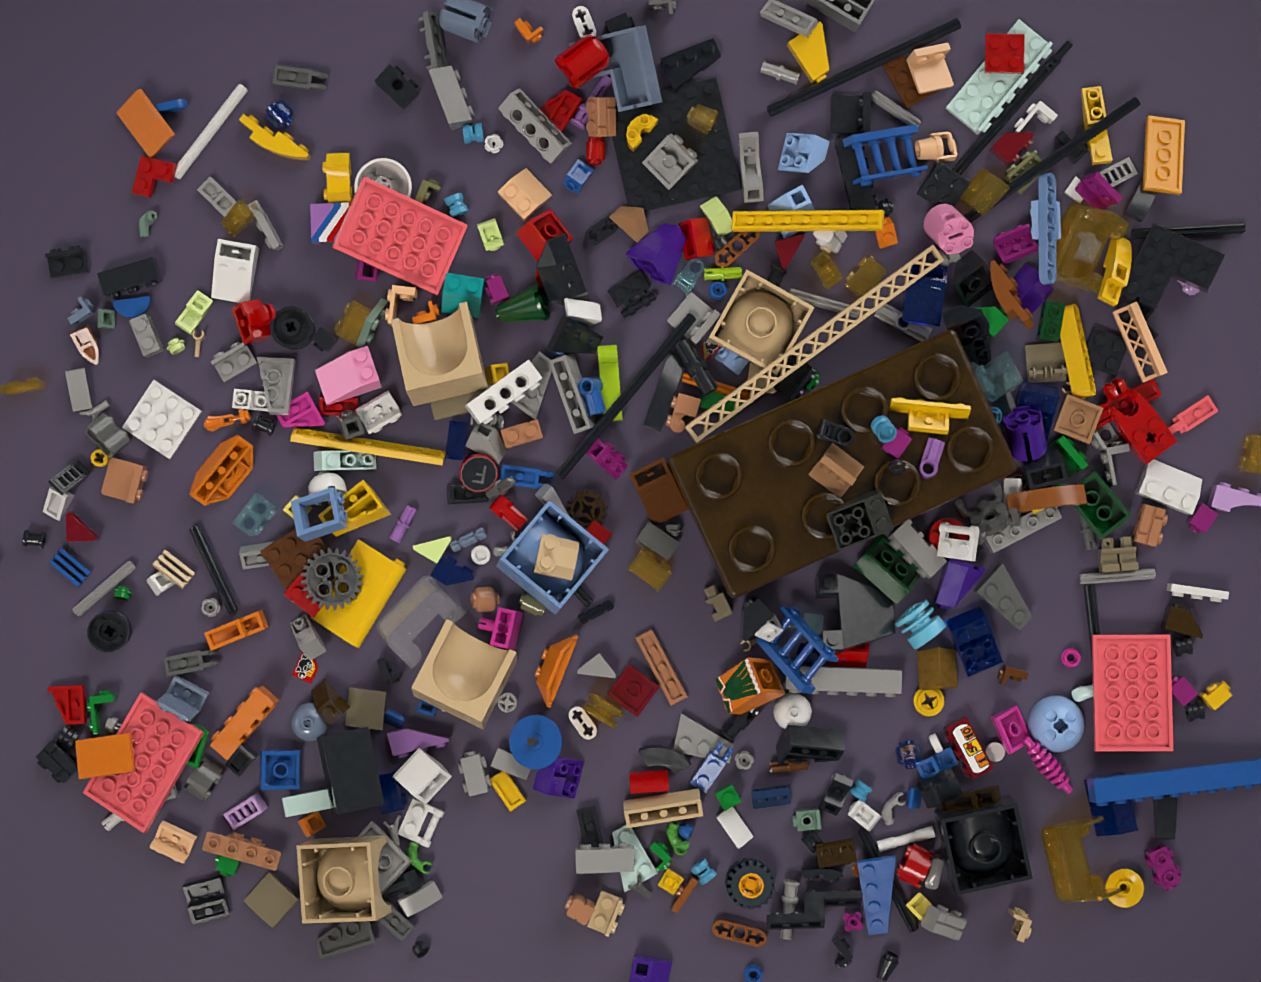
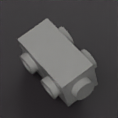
M475 751L464 753V757L460 758L461 762L458 763L460 774L464 773L465 781H463V788L465 793L468 792L470 797L488 792L489 787L492 785L489 775L486 776L484 768H487L485 757H481V754L475 753Z

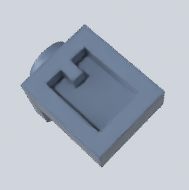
M81 296L77 298L83 308H77L70 313L71 316L67 319L71 325L77 326L95 314L92 310L94 306L88 298L85 299Z

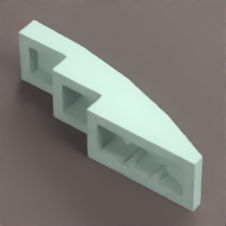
M327 789L282 798L285 817L331 808Z

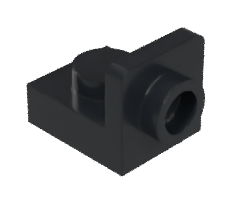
M386 657L377 660L383 682L388 681L389 684L400 681L399 677H402L403 673L391 675L390 672L393 671L390 660L387 661Z

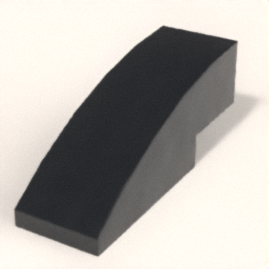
M1143 175L1123 213L1139 223L1144 220L1157 192L1143 190Z
M1170 794L1163 795V799H1155L1153 801L1155 839L1175 840L1177 797H1170Z

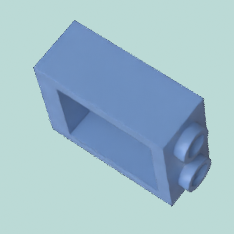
M334 487L292 500L291 506L297 537L306 542L347 528L346 521L348 516L343 508V494ZM330 499L334 520L310 527L306 507Z

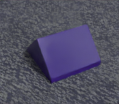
M1027 264L1013 277L1018 284V287H1016L1019 292L1018 297L1023 303L1020 306L1023 310L1027 308L1031 314L1054 290L1051 284L1043 285L1039 279V272Z

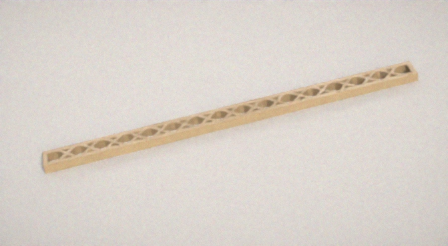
M930 245L687 424L685 429L695 443L699 442L943 262L944 259L936 247ZM930 251L937 259L932 264L925 263L926 254ZM913 264L920 265L917 275L910 274L911 265ZM898 275L905 276L902 286L895 285V279ZM882 287L889 288L886 298L879 297L880 288ZM867 298L874 299L871 309L864 308L865 299ZM852 309L859 310L856 320L848 319L849 311ZM835 321H843L840 332L833 331ZM820 332L828 333L825 343L817 342ZM805 343L812 344L810 354H802ZM789 355L797 356L796 364L793 366L786 365ZM774 366L781 367V373L778 377L771 376ZM759 377L766 378L765 387L762 389L755 388L756 380ZM743 389L750 390V396L747 400L740 399ZM728 400L735 401L734 410L731 412L724 411L725 402ZM712 412L719 413L716 423L708 422L709 415ZM697 423L704 424L703 432L696 436L691 427Z

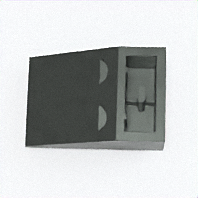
M874 489L857 495L826 513L838 551L894 530L882 492Z

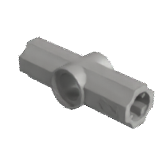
M884 304L874 314V317L920 342L927 340L932 331V328L888 304ZM899 318L907 320V327L899 326Z

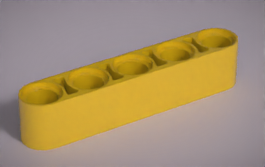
M1076 304L1067 305L1064 310L1060 338L1072 394L1074 397L1081 399L1094 396L1096 388L1079 309Z

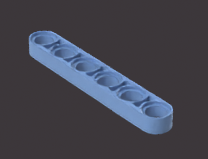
M1045 173L1039 176V279L1043 285L1054 284L1057 277L1056 179L1053 173Z

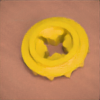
M939 689L918 690L915 692L913 699L914 707L924 716H934L942 710L944 696ZM925 693L926 695H928V697L934 698V700L931 701L933 708H931V706H929L928 704H922L924 703L923 701L926 700Z

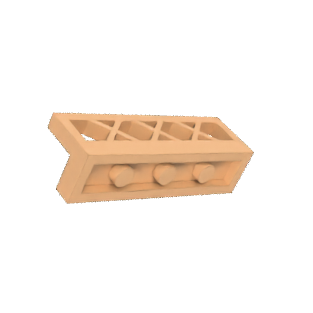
M1138 302L1112 312L1142 383L1168 373ZM1128 310L1131 317L1128 324L1121 321L1119 313ZM1130 328L1138 333L1136 342L1130 340L1127 336ZM1137 346L1145 349L1144 359L1136 357L1135 350ZM1145 363L1152 366L1154 374L1145 377L1142 370Z

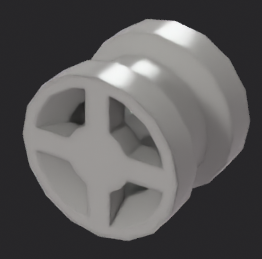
M510 692L503 693L498 700V707L503 712H511L517 706V698Z

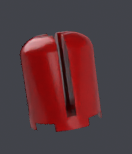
M589 34L583 36L557 55L554 61L559 70L567 77L571 86L576 90L609 66L610 56L598 38Z

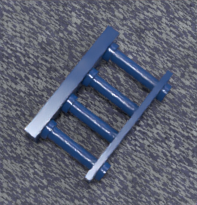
M917 124L851 135L843 139L844 147L852 146V149H855L861 177L852 181L853 185L861 184V187L873 184L872 181L910 175V178L921 176V172L927 170L928 167L927 165L917 166L911 141L912 135L919 132ZM897 138H901V141H904L910 166L908 169L901 170L895 145ZM880 141H885L888 145L894 171L885 173L878 145ZM868 143L871 146L877 174H868L862 149L863 144Z
M782 606L780 609L786 615L781 622L783 630L785 631L792 622L798 628L783 648L779 647L777 640L784 631L770 642L759 637L755 641L801 693L812 694L816 689L811 683L812 677L825 661L837 662L839 659L834 654L835 651L826 645L804 621L798 609ZM804 635L809 642L797 658L792 661L788 657V653ZM815 648L821 655L806 674H803L800 671V665Z

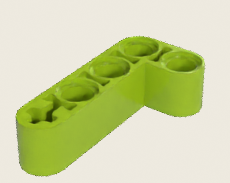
M617 344L597 346L600 379L603 384L601 393L606 412L621 395ZM622 410L613 421L623 420Z

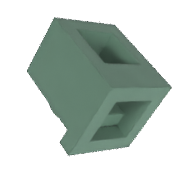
M818 808L795 810L792 821L793 827H797L798 831L821 829ZM806 817L810 818L808 824L803 823V819Z

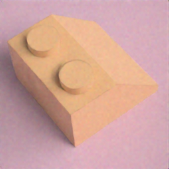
M527 168L512 177L498 191L499 196L524 222L553 196Z

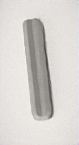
M874 91L871 95V101L906 125L917 124L919 127L921 124L918 118L880 92Z

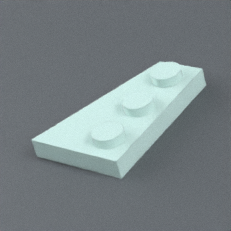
M625 824L612 832L615 846H618V843H630V846H634V872H620L625 893L630 890L628 889L629 885H637V875H641V880L644 882L658 874V872L655 870L653 863L632 828H627Z

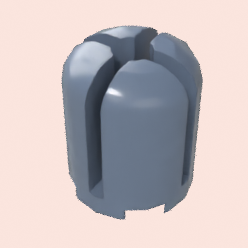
M445 0L443 6L446 7V10L441 9L439 14V22L442 29L481 44L479 42L480 39L487 37L492 25L489 17L490 11L494 12L493 8L473 0Z

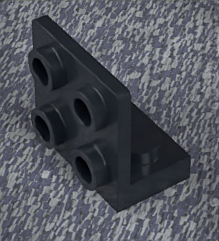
M863 92L862 95H831L830 133L862 134L871 131V92Z
M791 355L786 365H795L797 356ZM806 362L774 387L784 393L789 400L793 401L802 395L804 385L806 383L810 384L814 379L815 369Z

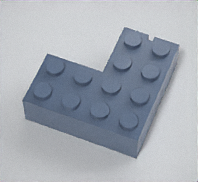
M646 25L597 36L596 38L604 45L610 56V63L605 70L594 78L611 75L618 111L621 112L661 103L662 98Z

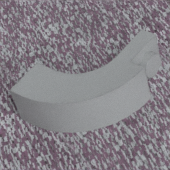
M758 132L739 133V161L744 202L764 201Z

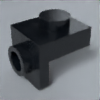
M836 936L832 939V942L843 956L835 961V965L838 969L840 967L845 968L852 962L853 955L849 951L851 946L845 938L840 939Z

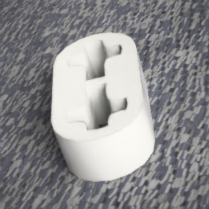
M584 6L576 7L573 10L572 17L580 38L585 33L584 26H587L589 31H593L591 35L596 37V29L588 9ZM579 11L586 13L584 15V23L581 22L580 18H576Z
M573 707L569 712V719L584 739L590 740L594 738L597 733L594 722L582 707ZM574 710L582 712L581 718L583 722H580L578 718L573 719ZM584 723L589 728L593 727L591 736L583 733L585 731Z

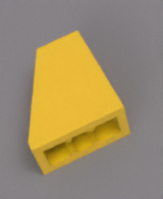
M820 21L808 38L798 35L787 44V47L812 84L816 81L819 83L825 80L829 72L823 25Z

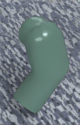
M147 211L139 219L140 237H149V226L157 219L155 211Z

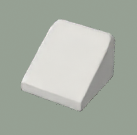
M160 571L147 579V583L156 596L175 584Z

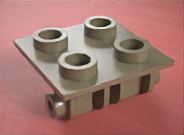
M1062 343L1025 345L1028 384L1066 381L1068 371L1067 367H1065Z

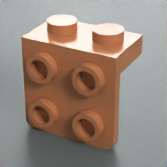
M111 458L102 486V494L138 504L143 497L144 490L142 488L148 478V467Z

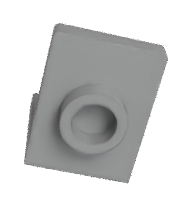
M1108 423L1095 430L1091 443L1095 449L1105 450L1107 445L1116 441L1119 437L1111 424ZM1103 430H1109L1111 433V438L1108 441H1104L1100 437V433Z

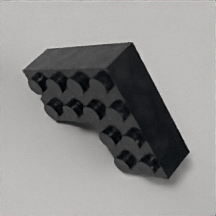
M1153 223L1130 269L1127 286L1122 288L1120 297L1133 303L1136 302L1138 297L1140 298L1138 305L1155 312L1171 277L1207 293L1224 260L1225 254Z

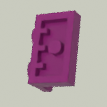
M1099 172L1085 175L1075 188V191L1098 215L1103 214L1108 206L1119 204L1123 199Z

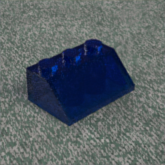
M1120 771L1098 777L1123 775L1125 773ZM1087 779L1083 780L1096 836L1121 835L1138 831L1131 799H1127V803L1115 804V801L1108 802L1109 805L1097 806L1096 803L1089 802Z

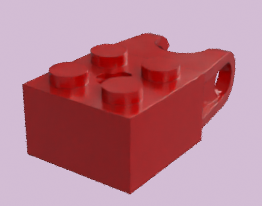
M1132 390L1129 394L1133 402V408L1129 414L1123 415L1114 406L1109 407L1108 411L1119 431L1118 433L1125 443L1129 444V448L1140 463L1147 465L1175 444L1177 440L1155 409L1137 391Z

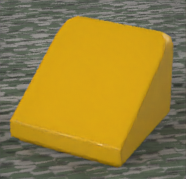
M502 363L486 366L487 384L494 385L509 374L508 364Z

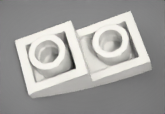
M234 389L232 408L268 412L265 393Z

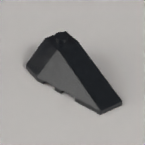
M957 305L942 312L947 330L951 329L957 333L975 375L991 368L990 325L982 309Z

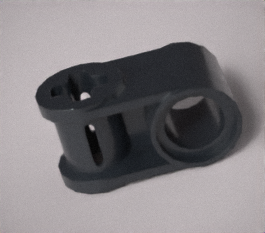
M820 418L821 424L818 433L814 437L843 446L851 445L854 442L855 434L851 429ZM843 431H847L849 434L846 441H841L840 439Z

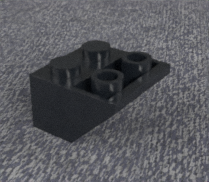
M1057 444L1048 446L1045 454L1036 460H1032L1031 451L1026 452L1028 462H1021L1028 491L1068 481L1064 461Z

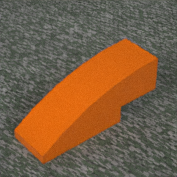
M260 610L205 632L204 635L212 651L269 628L263 611Z

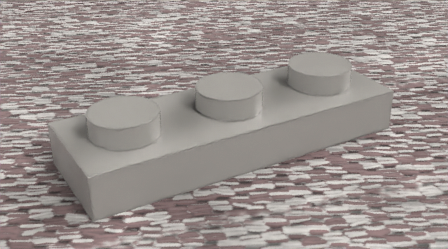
M768 0L760 11L761 17L806 38L809 37L818 24L816 18L776 0Z

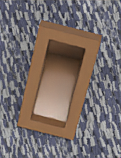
M620 206L609 217L637 243L649 232L643 208Z

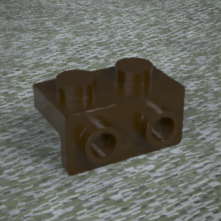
M853 838L815 844L819 868H831L835 865H849L852 862H857Z

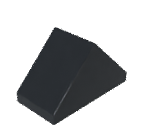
M244 742L236 749L225 765L240 777L259 754Z

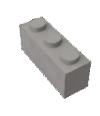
M609 843L599 844V847H591V844H581L575 850L576 874L634 872V846H630V843H618V846L611 847Z

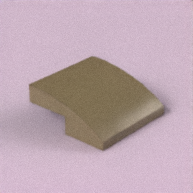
M349 687L347 704L350 708L346 713L345 726L369 727V729L383 730L387 691Z
M268 872L246 897L244 902L268 925L275 928L300 899L287 886H284L273 873Z

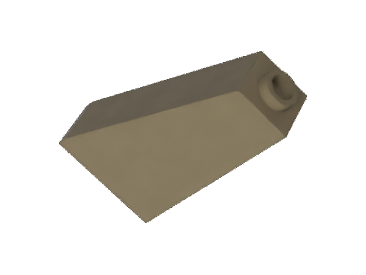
M487 389L430 402L434 420L439 421L469 413L465 406ZM501 389L500 395L505 399L503 389ZM491 400L485 401V408L494 407V403Z

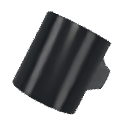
M413 868L403 872L383 893L386 899L421 888L422 885L416 869Z

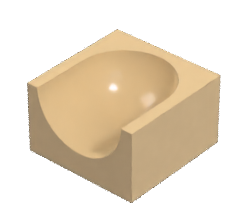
M746 270L711 332L708 342L721 346L763 369L793 347L815 307ZM774 366L771 376L776 377L781 367Z
M467 302L459 303L458 310L449 317L431 323L409 324L402 322L399 318L391 320L405 389L413 406L488 389L473 318Z
M446 619L411 687L414 697L484 729L518 662L517 652L511 649H499L486 644L458 628L454 622Z
M386 835L318 838L296 845L302 924L376 921L392 913L391 905H387L382 898L378 880L379 857L383 846L387 843Z

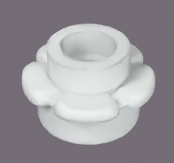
M493 134L486 137L485 149L488 152L498 153L500 148L503 147V141L500 139V136Z

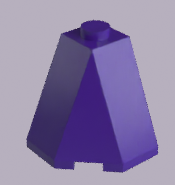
M663 223L627 251L625 255L639 271L643 269L647 274L651 275L650 279L656 283L670 285L686 238L678 225Z
M945 558L947 562L942 569L934 603H938L937 607L949 610V607L955 608L982 576L985 568Z

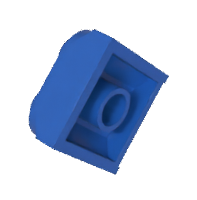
M300 750L261 751L259 758L260 789H300Z

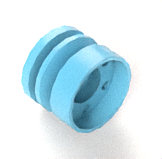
M926 599L909 607L895 622L897 627L906 624L900 630L902 634L911 630L912 633L907 640L914 649L923 646L946 627V624L939 615L931 619L929 618V615L934 611L933 607L925 611L923 610L929 605Z

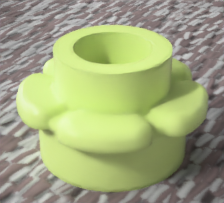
M178 338L171 340L168 343L167 350L172 355L182 352L185 349L184 340L179 341Z

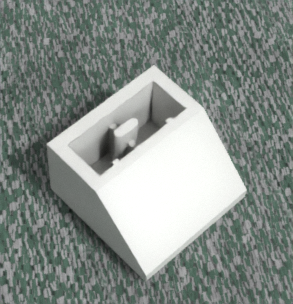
M420 748L393 775L406 790L425 805L452 777L440 762Z

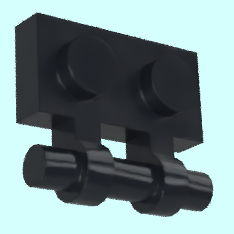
M640 271L607 291L617 308L623 304L625 305L626 309L620 312L623 318L635 315L636 311L644 306H650L651 302L657 299L654 293L648 296L645 295L644 291L650 287ZM639 295L641 300L631 305L629 300Z

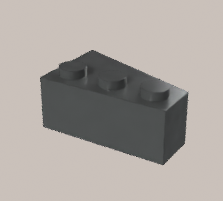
M808 0L807 4L856 33L875 0Z
M999 563L974 590L979 597L1018 631L1033 617L1003 563Z

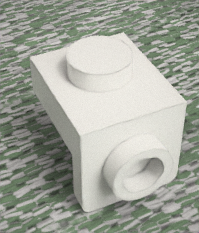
M860 799L850 806V812L848 813L851 818L868 831H871L882 817Z

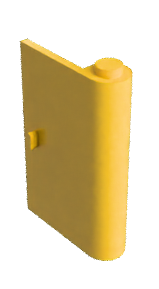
M358 539L349 555H353L351 558L352 562L358 560L355 567H362L358 574L364 575V577L358 580L363 583V585L357 586L361 592L354 593L357 599L350 598V605L344 602L343 609L337 605V610L335 611L332 606L326 610L324 605L314 618L312 616L310 618L346 642L360 648L407 569L404 567L406 564L396 558L393 561ZM342 565V567L338 571L339 574H343L345 572L344 565ZM336 577L334 578V580H333L332 583H331V584H332V596H335V591H334L333 582L337 580ZM345 583L338 584L339 592L346 593L347 585Z

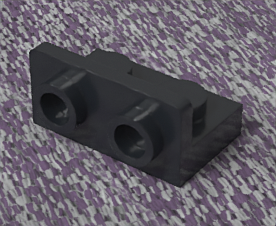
M79 245L68 247L69 250L61 251L60 248L51 249L50 253L45 254V258L48 259L50 278L90 273L87 250L80 248Z

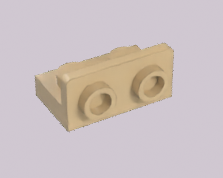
M601 890L594 913L587 927L604 933L607 937H609L610 932L614 934L618 924L615 922L617 915L621 916L625 907L622 904L623 898Z

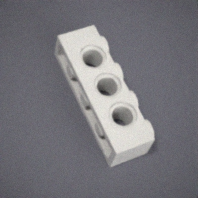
M527 360L469 402L465 407L478 425L482 422L486 425L494 419L492 416L494 413L499 411L501 414L508 409V403L513 399L517 402L525 396L524 391L527 389L532 391L540 385L538 381L542 377L530 360ZM516 378H522L525 381V386L522 388L518 387L515 383ZM501 389H506L509 391L510 395L508 399H504L501 397ZM486 400H491L494 403L493 410L485 408L484 403Z

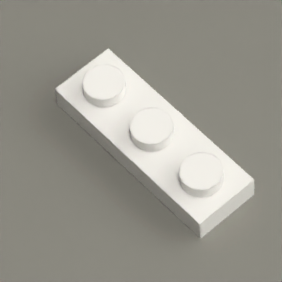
M1167 583L1166 591H1171L1172 596L1184 597L1185 593L1191 594L1193 599L1203 600V596L1210 597V601L1221 603L1222 599H1228L1229 592Z

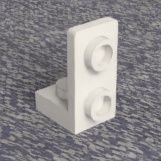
M1041 101L1037 105L1033 103L1026 111L1028 116L1025 119L1020 118L1015 124L1016 130L1014 133H1019L1035 113L1038 114L1039 120L1049 124L1058 115Z

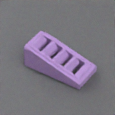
M257 792L223 815L232 829L235 830L264 812L268 806ZM246 804H248V806H249L250 809L252 810V812H253L252 814L250 813V811H249V809L247 808ZM240 808H241V810L243 811V813L245 814L246 818H244V816H243L242 813L240 812V810H239ZM233 812L236 814L240 822H237V820L232 814Z

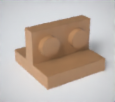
M1066 394L1053 431L1063 434L1065 438L1068 436L1070 439L1090 444L1103 408Z
M832 443L808 475L831 493L841 498L846 490L856 481V477L864 466Z

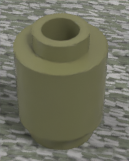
M528 592L527 594L523 593L518 602L521 605L520 609L535 616L537 614L542 616L546 608Z

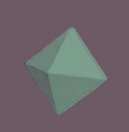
M98 309V328L115 329V310Z

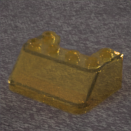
M1078 204L1071 205L1066 210L1061 221V239L1056 240V280L1076 289L1099 294L1103 276L1093 272L1107 239H1121L1126 234L1130 223L1112 211Z

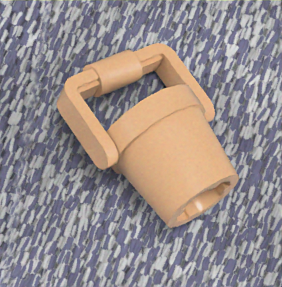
M950 132L932 133L929 135V138L915 142L914 149L918 160L934 159L937 162H948L956 160L958 155L955 140ZM941 138H947V144L952 155L943 156L944 148Z

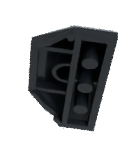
M566 234L548 239L536 265L548 300L565 306V298L590 302Z

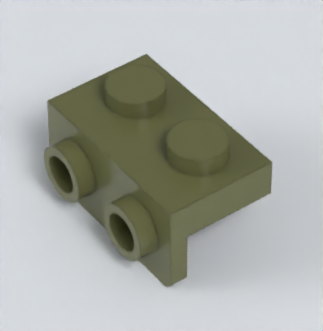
M1035 150L1032 153L1028 151L1020 158L1022 162L1018 166L1013 164L1006 170L1008 175L1004 179L1011 183L1042 160L1036 155L1038 152ZM1039 176L1036 177L1035 179H1033L1031 182H1029V183L1026 184L1025 186H1023L1022 188H1020V189H1019L1018 191H1016V192L1020 195V194H1021L1024 190H1026L1034 181H1036V180L1039 178Z

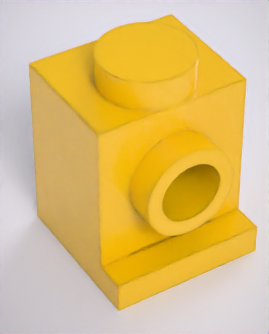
M1224 681L1217 682L1216 684L1212 683L1206 688V693L1200 692L1198 694L1212 710L1219 708L1232 696L1229 692L1231 688Z

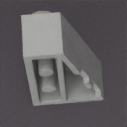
M909 519L888 537L890 540L889 544L896 551L899 549L904 554L902 557L910 565L913 563L918 568L916 571L921 577L929 579L947 561L944 557L937 556L938 550L923 538L924 535L921 531L917 532L911 525L913 522Z

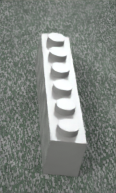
M800 666V671L806 674L811 666ZM821 666L811 679V683L816 688L812 694H820V691H827L829 695H839V691L851 696H858V692H866V696H877V693H885V697H896V694H901L902 670ZM785 675V689H789V693H800Z

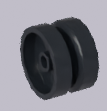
M294 306L278 310L275 319L270 324L273 339L282 347L290 350H301L309 346L313 341L311 338L316 333L315 322L312 317L301 308ZM292 326L296 327L295 332L291 331Z

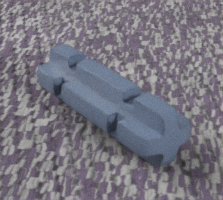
M479 528L475 530V533L472 531L460 537L458 541L456 539L451 541L450 547L452 551L457 552L461 550V547L465 548L476 543L478 539L486 538L484 529Z

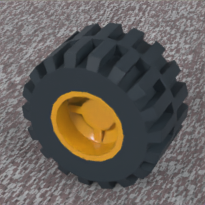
M744 858L743 861L739 862L738 860L734 866L729 868L730 871L729 873L727 872V879L725 880L726 890L731 900L737 906L740 905L741 908H749V910H754V907L759 909L762 904L766 905L768 899L773 897L772 892L775 891V880L770 869L762 861H757L754 858L750 860Z

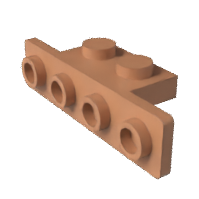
M210 831L206 833L202 847L203 851L270 870H277L282 853L266 848V844L262 843L261 839L251 837V840L243 838V834L236 832L227 836Z

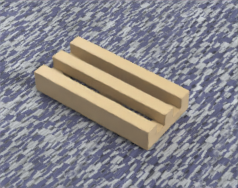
M166 550L163 551L152 565L182 589L195 575L191 569ZM165 557H166L168 560H170L172 563H174L177 567H179L182 571H184L186 574H188L189 576L187 577V576H186L184 573H182L179 569H177L175 566H173L170 562H168V561L165 559ZM162 562L164 565L170 568L174 573H176L178 576L184 579V582L180 581L177 577H175L172 573L166 570L159 563Z

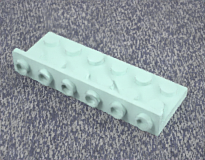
M1018 19L1007 34H1025L1024 73H984V61L945 108L977 135L981 131L986 132L991 126L989 122L993 116L997 118L1004 110L1001 106L1005 101L1009 104L1016 95L1014 90L1017 87L1021 89L1028 81L1025 77L1029 72L1033 74L1040 66L1038 61L1042 57L1046 59L1052 52L1050 47L1053 43L1045 41L1020 19Z

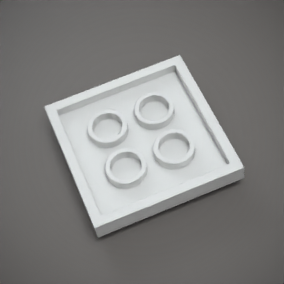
M153 380L122 428L167 458L172 459L203 411L156 380Z

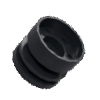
M108 610L96 615L89 622L87 628V638L90 644L102 652H114L127 644L132 635V624L129 618L116 610ZM110 626L111 628H115V632H113V635L111 633H107V629H109Z

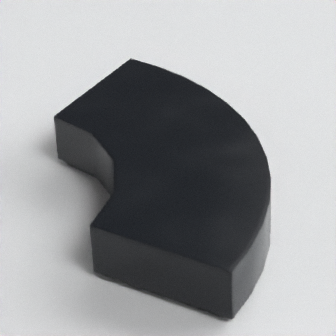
M648 745L639 748V753L648 767L653 765L665 766L675 774L691 766L690 760L677 749L663 747L662 745Z

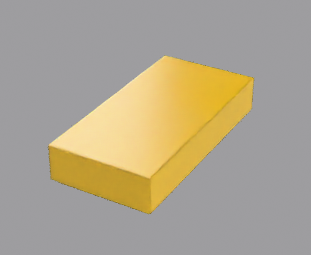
M500 771L490 778L492 786L510 812L526 801L508 773Z

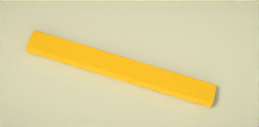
M733 211L731 230L733 232L883 231L884 211Z
M294 428L291 434V442L443 465L446 454L445 451L359 437L346 440L340 434L303 428Z

